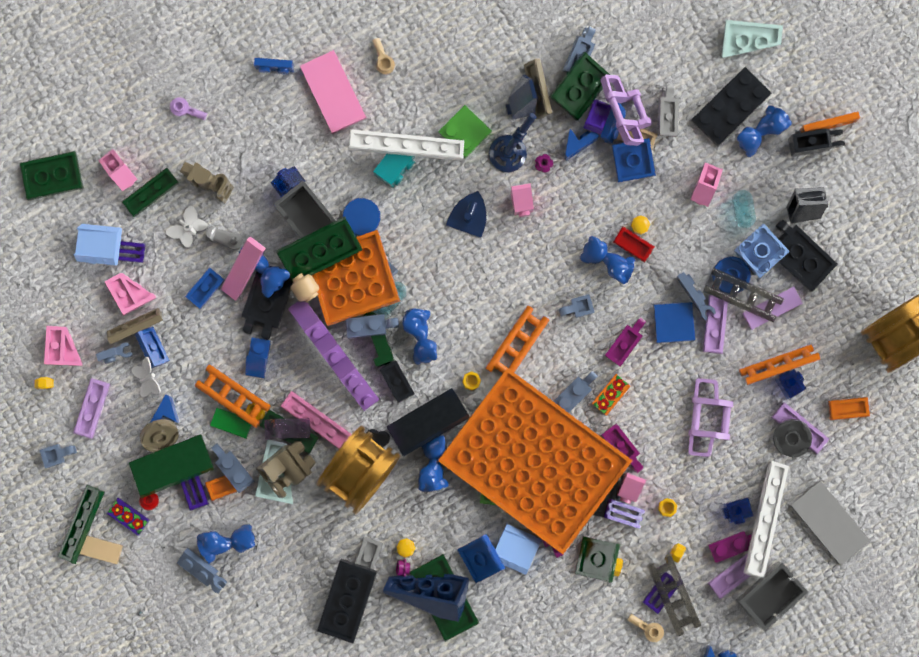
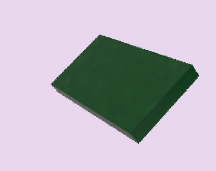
M343 217L276 250V253L285 269L290 273V278L293 282V279L301 273L303 276L307 274L312 276L362 251V247L346 217Z
M201 434L128 462L141 498L214 470Z
M444 554L410 571V575L415 578H426V575H432V577H444V574L454 575ZM467 598L458 622L439 618L431 614L444 641L479 624Z

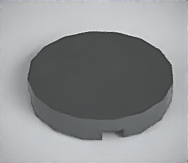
M784 420L778 424L774 431V446L781 454L788 457L802 456L811 446V430L801 420Z

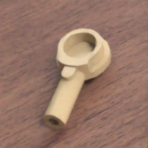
M376 38L372 41L378 55L377 70L384 75L390 74L395 68V62L390 56L385 54L380 39Z
M630 614L627 620L644 630L645 636L649 641L658 642L663 638L664 630L660 624H647L633 614Z

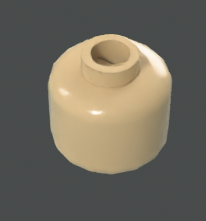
M301 273L293 279L294 284L291 285L290 289L298 301H305L307 303L318 295L319 285L310 274L303 276Z

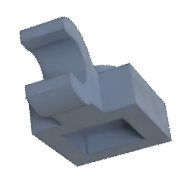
M590 294L570 300L572 305L559 309L561 317L574 313L575 318L595 313Z
M123 343L119 347H113L97 353L96 356L99 362L109 364L116 361L115 358L120 355L129 358L133 356V353L125 354L124 348L130 345L129 343Z
M56 444L39 450L45 468L65 463V456L77 453L75 445L61 449L60 444Z

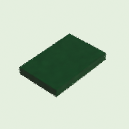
M583 52L549 97L573 119L578 121L602 91L601 78L610 74L586 52Z
M76 151L20 163L28 201L84 189Z

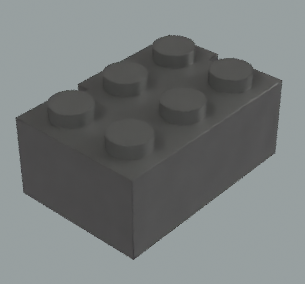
M301 181L273 204L300 238L336 221L304 181Z
M777 562L765 573L763 579L759 578L736 599V602L763 631L769 629L778 620L773 616L774 613L782 617L809 593L798 579L792 578L794 575L783 562Z

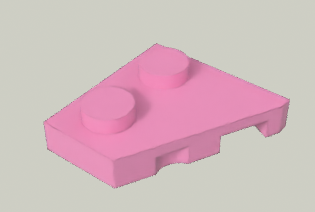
M123 273L105 281L123 316L156 299L153 293L148 292Z
M46 326L45 365L83 366L67 327Z

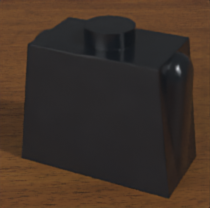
M824 187L795 188L786 207L791 224L821 219L828 207Z

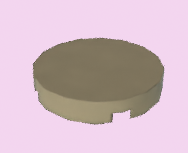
M155 420L142 429L140 442L144 449L150 452H156L172 446L179 437L177 426L170 420Z

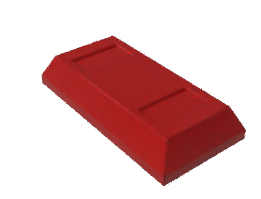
M625 227L621 228L613 241L614 244L644 263L655 248V246Z

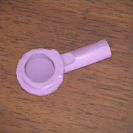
M175 98L170 103V110L176 116H186L189 114L205 120L207 117V113L189 107L188 102L184 98Z

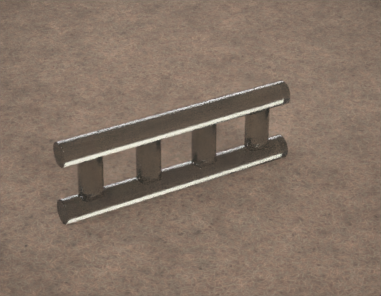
M713 267L711 275L715 276L712 287L705 285L703 292L774 323L777 316L772 314L773 308L776 303L782 305L784 298ZM723 280L733 284L729 295L719 291ZM740 287L751 292L747 303L736 298ZM758 295L768 299L765 310L754 306Z
M669 554L664 557L665 564L656 568L654 563H650L647 565V568L676 635L681 636L684 634L683 627L693 623L694 628H698L701 626V623L672 555ZM670 570L674 581L663 585L659 575ZM677 588L681 599L671 603L667 592ZM685 605L689 616L678 620L674 610Z

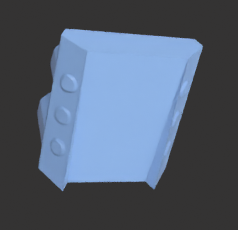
M81 224L77 227L76 251L73 254L76 261L89 264H118L122 234L120 227Z
M762 224L734 252L748 265L757 277L761 278L789 253V250L765 224Z
M506 524L495 550L503 565L526 575L542 539Z

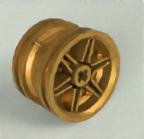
M919 294L861 331L862 335L867 334L869 337L866 341L868 344L871 343L882 359L880 361L881 364H887L888 367L885 369L887 373L898 369L919 356Z
M363 426L357 428L346 440L317 481L318 487L325 486L324 491L326 493L332 491L346 502L345 507L347 509L350 507L354 508L352 512L355 515L361 511L376 493L401 456L399 453L393 455L391 447L385 450L371 439L373 434L371 432L364 433L365 428Z

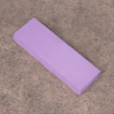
M792 287L742 314L752 330L803 303L795 288Z
M708 295L707 306H712L716 314L713 315L710 310H707L706 316L708 319L705 324L703 352L723 354L728 297Z
M90 379L74 428V434L93 439L110 387L109 383Z
M785 402L782 403L771 417L779 424L787 419H798L806 423L812 433V443L809 449L815 454H818L829 440L828 437Z
M748 553L708 582L719 599L751 576L744 574Z

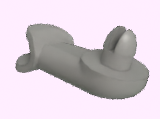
M210 226L206 232L207 241H215L230 249H238L243 242L240 234L221 230L216 226Z

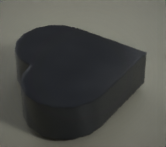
M375 429L367 431L373 434L371 439L381 447L386 446L390 442V435L385 431L378 432Z

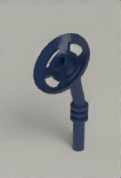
M530 113L521 127H518L512 135H503L493 141L489 149V158L496 169L509 173L523 166L527 157V150L522 140L527 135L529 127L535 121V114ZM503 140L504 142L498 146L497 151L494 150L496 145ZM519 144L521 149L517 150L516 145ZM513 154H516V157L513 160H510L513 157ZM499 156L502 161L506 162L505 167L500 165L495 160V157ZM519 156H522L520 161L512 166V163L516 162Z

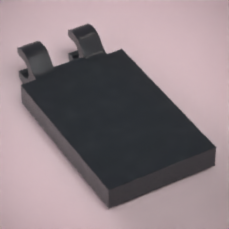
M782 220L775 227L783 233L779 240L789 250V253L779 263L810 292H813L838 263L799 226L795 225L791 228L786 221Z
M256 271L241 315L242 318L246 319L242 331L251 335L255 324L264 327L261 337L269 340L272 328H279L291 293L290 288L294 283L289 277L280 290L274 291L267 298L262 293V285L260 283L262 274Z

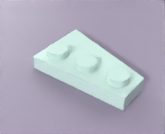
M726 20L721 58L781 45L783 25Z
M267 439L262 463L284 445H287V443ZM281 473L278 477L283 478L284 473ZM259 475L255 493L256 497L293 504L291 484L289 487L283 488L286 496L279 498L268 482H265L262 476Z

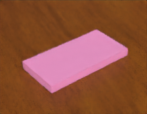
M334 50L300 65L332 134L366 119Z

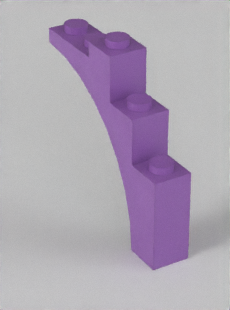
M297 301L288 309L361 408L365 411L379 400L377 395L310 305L305 301Z

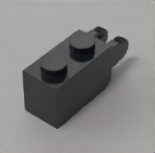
M821 129L792 134L788 138L791 157L826 152L832 148L845 146V141L831 142V137L842 135L843 130L829 131V129Z

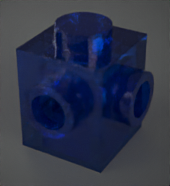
M295 166L289 169L285 167L277 173L271 184L280 197H283L301 181L305 182V179Z
M795 369L778 374L779 378L775 380L787 400L807 389L803 383L804 378L799 371L796 372Z
M748 497L723 503L722 513L724 519H728V522H734V525L745 523L746 518L754 516Z

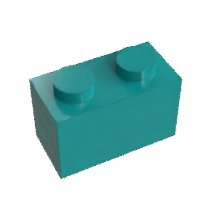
M386 154L373 173L391 188L394 185L398 186L404 178L402 175L406 169L409 171L415 164V156Z

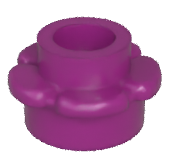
M547 154L539 155L535 159V168L538 171L547 173L553 167V160Z
M406 559L398 560L396 575L405 577L406 574L410 573V563H407Z

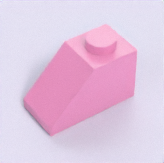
M114 149L98 160L122 191L131 187L138 180Z
M705 163L691 200L699 205L708 207L717 189L723 169Z
M531 183L511 187L514 215L526 217L530 215V212H533Z
M625 473L617 492L620 501L631 504V501L637 502L646 480Z

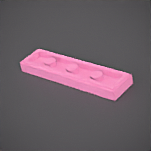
M249 237L221 290L236 301L243 292L266 248L252 237Z
M293 391L290 392L280 406L338 449L352 435Z

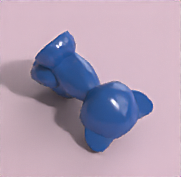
M769 105L765 110L766 116L760 120L756 129L745 127L738 135L739 147L745 151L747 157H752L756 154L761 145L762 136L767 134L779 135L792 125L788 114L784 110Z
M594 236L589 237L588 242L584 246L583 253L580 255V260L584 263L598 264L603 261L607 266L608 275L621 284L628 283L634 270V257H627L625 259L618 254L608 253L607 244Z
M264 253L255 267V270L262 274L260 279L262 293L267 298L274 291L280 290L284 282L290 277V273L286 269H282L279 266L270 267Z
M409 309L405 311L402 325L404 331L413 335L418 341L414 346L413 361L416 365L430 363L432 360L435 361L437 359V344L433 340L427 339V320L430 318V311Z
M441 435L421 446L424 455L430 459L429 463L418 474V489L422 492L436 491L449 487L448 481L443 478L442 465L438 461L447 449L445 438Z
M245 524L236 529L230 538L224 537L216 531L197 535V546L205 560L211 563L216 559V555L225 553L232 547L239 553L255 546V535L252 532V525Z

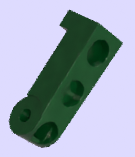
M374 312L365 313L363 317L373 316L377 314H375ZM386 335L371 336L378 354V358L373 359L376 367L394 362L395 359Z

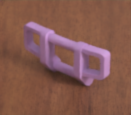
M605 75L601 78V84L606 101L610 103L615 116L617 130L626 145L638 146L644 142L639 129L649 127L652 124L641 102L640 91L635 89L625 92L619 76ZM610 82L613 83L616 91H612ZM633 100L640 119L637 121L623 119L618 103ZM628 131L632 132L634 139L631 138Z
M698 378L695 383L694 397H692L694 405L691 430H689L688 452L693 456L710 457L715 439L730 440L728 432L733 401L719 399V387L716 380ZM700 383L714 384L715 399L698 397ZM701 404L723 407L721 433L699 430ZM694 436L710 438L706 453L693 451Z

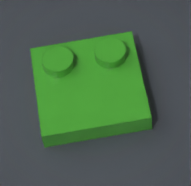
M464 105L438 133L444 139L463 140V157L466 159L492 133V130Z

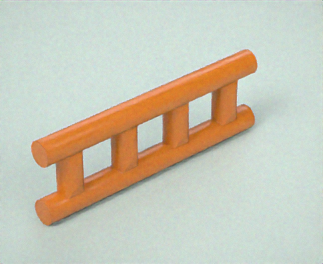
M527 305L485 369L492 372L495 368L504 373L508 367L500 363L499 360L506 352L515 358L509 366V369L515 373L550 320L545 316L541 320L531 315L534 309ZM526 320L536 326L530 336L520 330ZM515 337L525 342L519 352L510 346Z
M812 344L739 369L741 377L749 375V377L745 378L746 384L749 385L820 360L819 353L810 354V352L814 351ZM803 356V358H800L798 360H792L793 358ZM785 362V364L774 367V365ZM765 368L767 369L766 371H763V372H761V373H758V374L756 373V371H759V370H762V369H765Z
M209 364L206 367V371L210 375L204 383L198 380L195 387L257 428L260 421L255 418L261 409L267 412L271 405ZM216 378L225 384L219 393L210 388ZM231 388L240 394L234 404L225 398ZM246 399L255 404L249 414L241 409Z

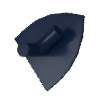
M479 191L467 195L455 205L448 217L446 226L482 238L487 215L485 203Z

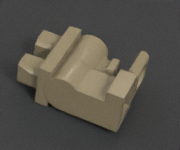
M185 162L180 170L193 186L197 188L200 186L203 190H211L217 193L216 198L224 204L234 189V186L230 184L229 179L224 174L213 175L209 170L196 162L194 166Z
M296 441L291 445H284L256 468L279 498L286 496V492L283 490L284 487H289L290 484L297 485L306 476H309L312 473L310 469L316 463L310 455L305 456L303 459L300 457L299 454L305 450L300 441ZM281 473H284L283 478H279L278 476Z

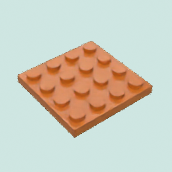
M378 230L356 237L362 247V251L312 275L319 285L318 298L327 326L400 302Z

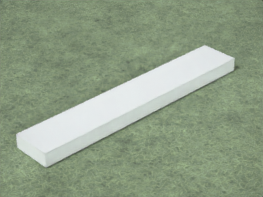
M350 129L348 150L462 161L464 141Z
M774 461L768 462L744 574L760 579L764 578L789 468L787 465Z

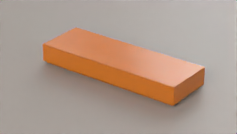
M859 111L803 125L800 128V132L832 129L856 123L860 118Z

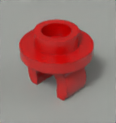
M156 493L144 498L140 497L139 503L143 509L153 510L158 507L159 497Z

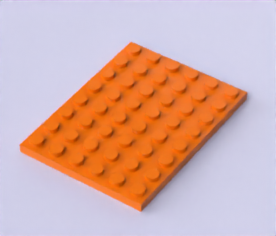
M507 368L438 461L561 554H564L633 460Z

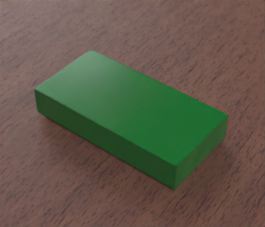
M216 408L210 424L212 427L247 439L252 426L236 414Z

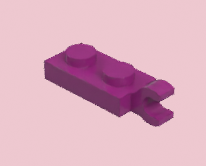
M640 317L633 327L627 325L605 354V357L621 367L643 337L639 331L646 321Z
M617 423L601 435L604 440L633 460L631 466L636 473L644 469L636 458L640 454Z
M741 531L708 544L714 562L718 563L748 551L752 534L746 536L745 531Z

